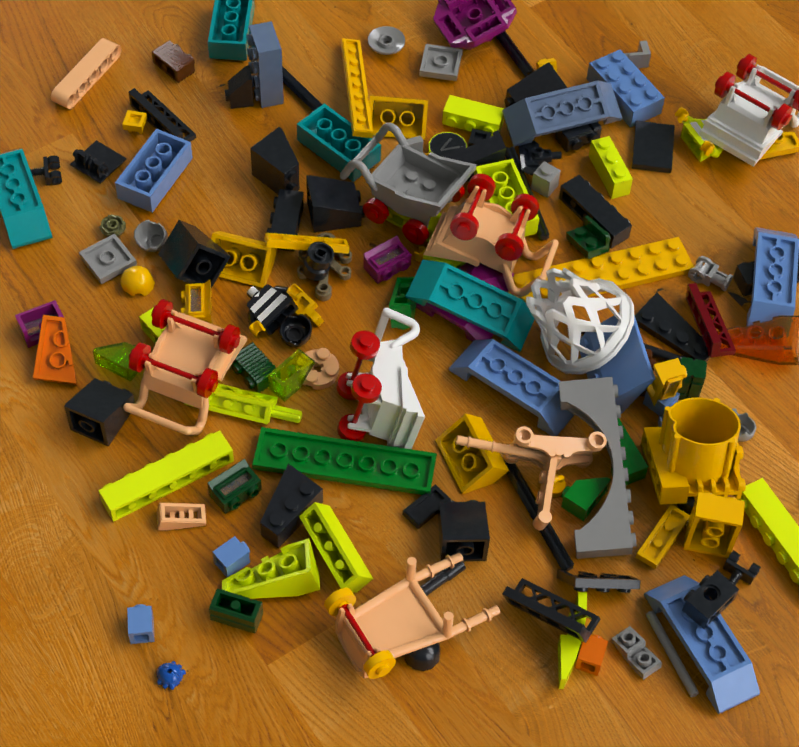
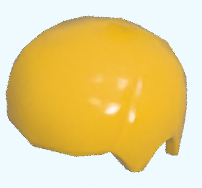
M132 266L123 272L120 284L122 289L131 296H135V294L146 296L153 290L155 281L148 269L142 266Z

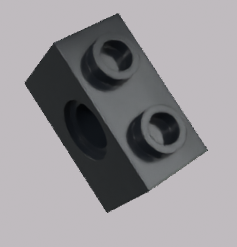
M718 570L712 576L706 575L699 583L700 587L696 591L690 590L683 599L685 604L682 611L703 629L735 600L739 588ZM704 596H709L713 600H707Z

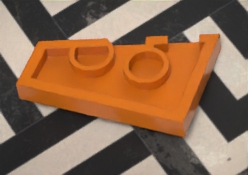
M43 315L33 373L34 380L77 385L65 317Z

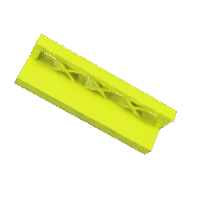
M218 383L216 391L212 392L209 397V411L268 424L271 418L272 407L277 404L278 397Z

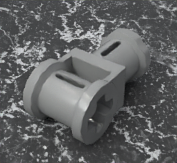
M705 256L698 257L695 267L691 268L688 272V276L692 281L706 286L712 283L720 287L722 291L727 290L733 278V275H727L719 271V265L713 263L711 259Z

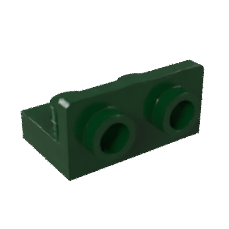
M588 215L584 216L582 227L566 232V239L587 259L609 252V233Z

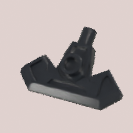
M534 140L532 143L520 145L518 149L521 169L523 172L533 176V173L544 161L549 163L552 160L561 159V151L551 152L550 149H543Z

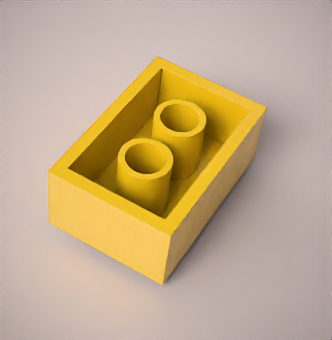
M698 492L686 525L683 549L728 558L742 528L745 501L734 497L716 496L709 492Z

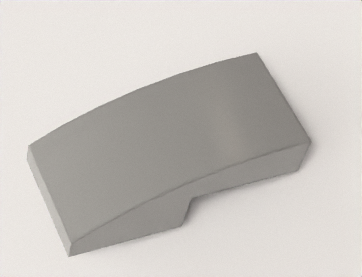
M631 626L612 638V642L617 650L643 680L662 667V662L646 647V641Z

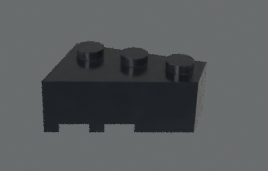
M497 130L493 132L494 136L483 141L481 138L475 140L476 144L467 148L462 146L441 157L480 166L504 161L506 146ZM474 172L466 182L470 181L471 177L474 176Z
M288 463L260 521L261 536L279 548L303 524L299 516L314 502L323 503V488Z

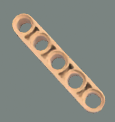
M105 38L100 39L54 88L51 100L65 108H73L119 58L121 46Z

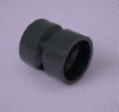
M315 242L309 246L302 265V272L308 279L320 281L326 278L334 258V251L331 246L323 242Z

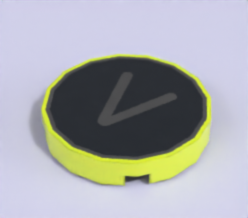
M442 132L431 138L428 151L429 153L432 152L442 156L462 146L467 148V143L459 134Z

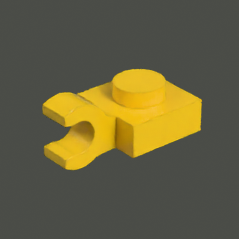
M304 291L296 296L298 298L297 301L293 299L299 308L295 314H303L309 317L319 327L324 320L315 311L318 305Z

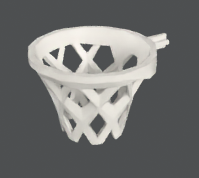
M556 268L546 271L548 280L536 279L531 285L533 297H526V304L541 329L540 339L548 361L552 366L565 374H584L600 368L616 356L629 338L634 324V304L632 299L613 281L600 278L586 280L566 268H563L562 271ZM555 276L564 278L566 280L563 281L561 279L560 281H556ZM540 288H548V298H541ZM607 291L615 295L616 298L605 299L598 292ZM595 293L600 298H588L587 296ZM572 306H583L587 311L590 321L575 318ZM613 306H620V315ZM609 308L618 319L617 325H601L597 311ZM559 322L567 324L569 338L561 334L556 328ZM581 332H596L600 348L594 352L581 346ZM603 332H613L605 342ZM560 340L571 346V360H566L558 350L557 345ZM579 351L588 354V356L578 359Z

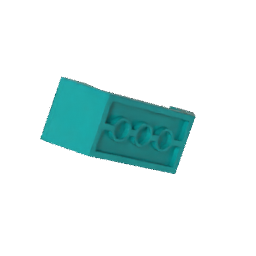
M22 148L0 153V212L12 249L53 238L40 195Z
M422 260L405 298L422 306H425L428 302L503 338L501 344L518 352L521 351L535 320L527 304L522 299L444 262Z

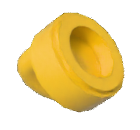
M555 474L552 497H559L566 487V482L563 475Z

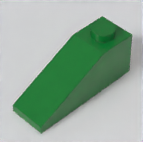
M397 277L389 308L415 320L416 302L405 298L414 277ZM390 319L391 328L401 330L410 328L407 325Z
M617 418L618 426L623 427V439H620L621 447L625 446L626 460L622 461L623 468L628 469L629 481H625V486L645 479L649 467L622 422ZM611 464V474L613 476V469Z

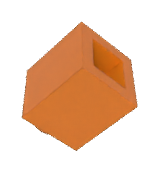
M591 634L586 643L582 642L575 669L598 676L608 641L599 635Z

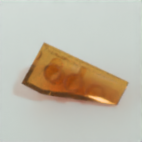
M799 316L772 317L773 320L760 323L759 320L753 322V325L727 328L736 349V353L733 356L777 365H799ZM721 343L720 349L728 348L727 345Z

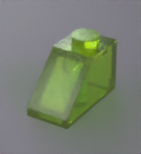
M122 342L97 347L93 350L95 363L131 382L138 373L129 368V354L136 345Z
M298 349L268 374L269 390L285 402L301 388L315 361Z

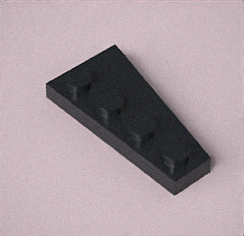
M657 292L635 315L638 327L681 355L694 360H705L706 362L709 360L710 355L702 336Z

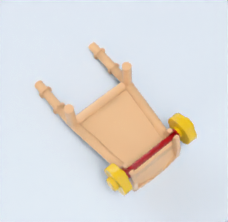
M460 552L452 556L446 555V559L431 566L427 564L424 569L416 572V558L409 557L407 559L406 578L356 609L353 607L356 597L350 588L336 590L325 600L324 606L331 616H337L335 621L337 637L349 660L364 679L383 677L395 666V658L445 641L464 631L470 632L472 627L484 621L490 622L491 618L500 614V609L497 605L489 609L483 608L481 613L469 619L463 618L462 622L453 626V613L446 612L442 620L418 584L419 581L427 577L433 578L434 574L448 567L454 568L455 564L463 561V556Z

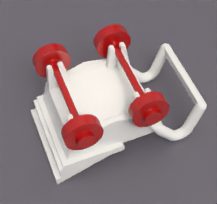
M748 54L737 65L736 76L743 81L734 84L736 76L728 71L717 79L714 94L724 99L720 102L717 110L708 116L703 128L700 130L699 136L754 167L771 145L782 135L783 131L780 129L787 126L789 122L792 128L799 126V112L795 115L796 110L799 111V86L764 66L758 64L755 66L757 57ZM761 78L789 93L788 98L760 84Z
M384 308L375 334L363 330L353 335L350 342V350L357 357L353 372H345L339 377L336 389L341 397L359 402L354 414H347L339 421L337 432L341 439L359 442L364 438L365 433L369 432V435L387 440V446L412 449L425 419L423 410L409 380L408 368L403 360L402 345L415 339L420 332L419 324L413 318L390 308ZM389 318L411 328V331L396 340L381 342ZM363 360L373 361L369 373H359Z

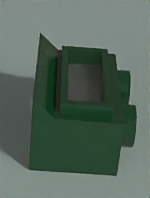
M243 459L209 481L208 490L209 496L226 514L230 510H236L247 499L257 496L262 490L261 479L249 467L246 460Z

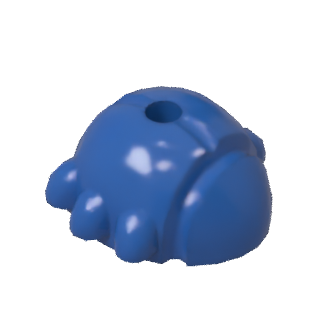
M175 661L163 663L156 672L157 684H162L164 689L169 687L170 690H173L180 684L186 671L182 669L181 664L177 665Z

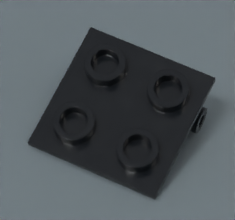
M96 140L85 151L76 149L73 152L75 160L70 166L101 184L127 159Z

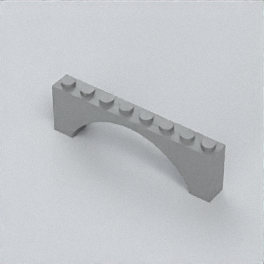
M612 377L560 381L559 397L561 410H567L575 414L595 432L598 431L605 435L607 439L605 446L613 469L612 485L604 504L590 522L580 530H574L576 558L632 554L633 547H636L637 544L636 534L631 533L630 525L634 524L633 511H628V503H631L630 489H626L625 481H629L628 469L623 468L622 461L626 460L625 446L621 447L620 439H623V427L618 426L617 418H621L620 405L615 403V398H618L617 384L613 385Z

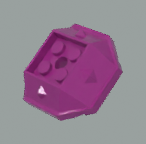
M438 0L433 19L450 47L472 50L506 31L513 21L517 10L511 0Z

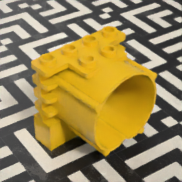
M695 397L680 400L671 407H665L662 427H644L641 445L660 505L685 504L688 497H694V500H696L698 492H709L726 498L728 495H734V498L741 499L742 492L746 489L745 479L741 478L739 462L743 459L744 455L743 447L739 446L738 443L741 423L737 414L730 407L721 403L719 398H714L713 400Z

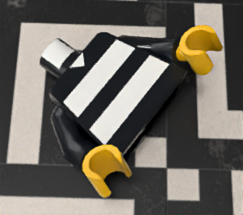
M292 284L290 287L265 285L261 290L253 286L247 291V296L251 299L247 303V307L250 309L247 314L249 329L255 337H258L257 334L260 331H266L271 336L288 316H292L299 309L293 299L297 301L298 298L296 296L301 292L303 293V290L297 284Z

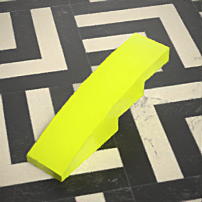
M578 592L575 605L587 610V592ZM586 617L576 621L585 626ZM560 634L558 641L559 689H564L569 679L582 642L569 634Z

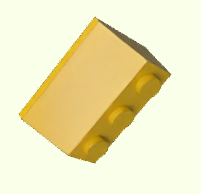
M371 95L369 106L373 136L376 135L383 124L390 122L400 128L405 138L421 136L425 140L429 100ZM388 131L384 137L395 136L391 131Z
M222 231L212 233L211 240L231 256L219 277L263 288L274 266L277 248L266 247L265 242Z
M465 413L435 440L463 494L494 484L509 471L500 452H491L474 447L468 448L456 444L457 435L493 441L481 417Z

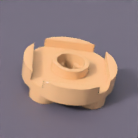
M328 349L310 350L297 358L296 375L302 385L312 386L316 390L325 389L333 385L339 374V363ZM318 366L321 367V372L312 369Z

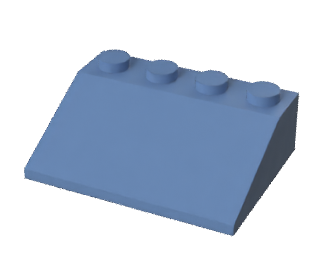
M635 315L629 338L616 356L600 368L586 373L588 379L613 378V385L617 384L618 398H615V403L620 405L621 414L655 380ZM612 316L601 322V325L616 326L618 319ZM586 332L580 339V345L594 352L598 350L600 344L596 332ZM603 332L605 342L613 332ZM580 351L581 358L588 356V354Z

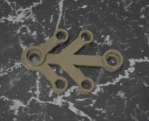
M328 232L321 233L317 236L335 238L333 234ZM299 250L298 259L300 262H304L305 257L302 255H306L307 250ZM350 251L349 254L334 253L343 264H348L352 261V253ZM333 259L330 268L339 275L340 279H350L351 269L348 266H341ZM300 265L297 268V275L301 279H307V277L303 273H301L302 265ZM328 275L325 279L320 280V283L315 287V296L320 301H327L332 296V288L328 284Z

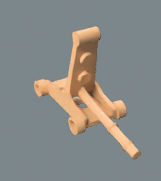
M525 426L518 428L510 445L471 438V436L457 435L456 444L500 452L503 453V459L509 464H515L520 460L533 463L541 469L539 475L541 489L536 496L538 512L533 520V526L536 530H543L552 519L549 511L555 472L566 465H576L582 469L587 468L593 461L592 453L602 450L607 442L605 435L598 431L591 433L588 438L534 435L532 430Z

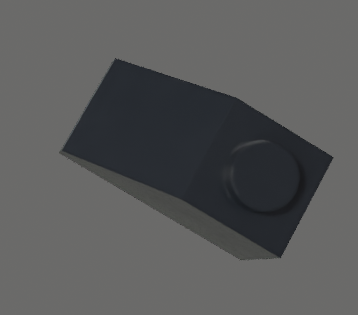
M250 65L245 66L228 81L225 99L230 101L231 109L254 106Z

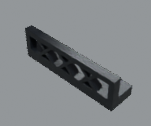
M135 88L128 92L130 105L137 112L147 113V121L155 129L189 142L196 139V134L149 90L143 94H140Z
M523 578L515 590L507 586L502 593L510 605L584 643L587 642L601 620L599 616ZM525 587L532 590V597L522 594ZM549 598L551 599L552 606L547 607L538 601ZM567 607L571 611V616L567 617L557 612V610ZM585 617L591 619L587 628L576 620Z

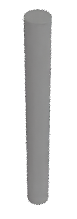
M648 612L646 617L690 697L698 695L699 692L655 612Z

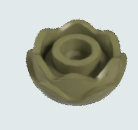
M112 214L102 219L100 230L106 237L113 234L119 237L126 228V223L122 217Z

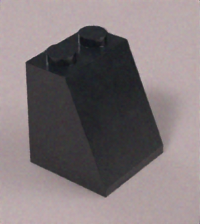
M546 63L507 89L506 99L504 100L505 106L507 108L524 98L565 89L567 86L552 65Z
M278 127L252 146L250 152L252 175L279 195L280 189L299 191L300 184L299 162L282 128Z
M312 175L306 176L307 205L314 233L361 226L362 218L365 217V214L363 212V205L360 206L359 204L361 202L360 191L356 190L354 182Z
M178 220L158 253L177 279L190 284L205 283L210 280L211 288L231 257L196 226Z
M94 378L64 406L70 430L109 446L131 414L124 411L123 406L125 403H135L133 394L127 389L113 386L108 381Z
M448 500L439 502L440 561L446 559V555L452 556L458 552L462 554L463 562L487 561L490 534L485 502H478L477 500H469L467 502Z

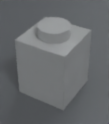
M544 161L533 173L531 189L548 198L558 187L561 170Z

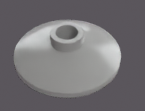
M382 26L370 32L368 44L373 51L379 54L390 55L399 52L404 47L405 36L397 28Z

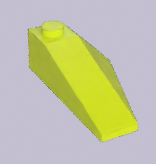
M310 539L288 544L280 548L281 552L271 558L268 556L262 558V563L253 568L246 567L222 580V590L250 599L294 597L320 590V575Z

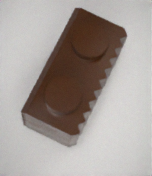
M170 40L152 51L153 63L178 83L195 72L194 58L190 54L183 52L178 44H173Z

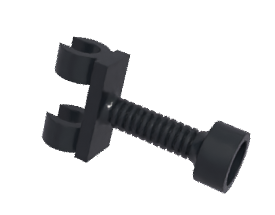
M58 156L43 157L44 167L30 169L33 177L36 175L45 176L46 186L62 183L61 172L57 171L60 168Z
M733 550L723 566V569L732 574L728 580L736 585L739 579L751 585L761 566L753 563L749 570H746L736 564L741 554Z

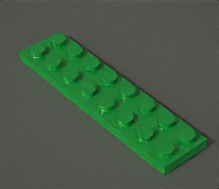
M261 427L252 467L255 470L284 474L289 463L308 478L423 495L425 493L430 494L437 453Z

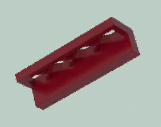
M689 283L686 301L707 347L710 358L734 355L736 353L735 346L711 291L700 292L696 283ZM703 299H707V300H708V304H707V305H705V302H704ZM721 343L727 345L728 348L720 349Z

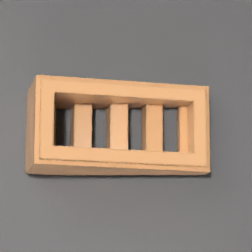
M159 503L157 509L158 530L206 526L205 504ZM193 512H197L198 519L194 518ZM184 513H188V518H184Z

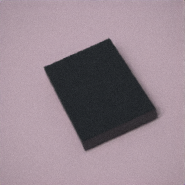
M636 120L632 159L633 169L671 173L675 125Z

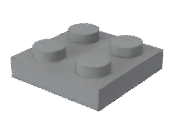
M426 44L419 76L457 81L463 49Z
M116 234L79 252L82 261L101 284L122 274L126 269L137 266L136 259Z

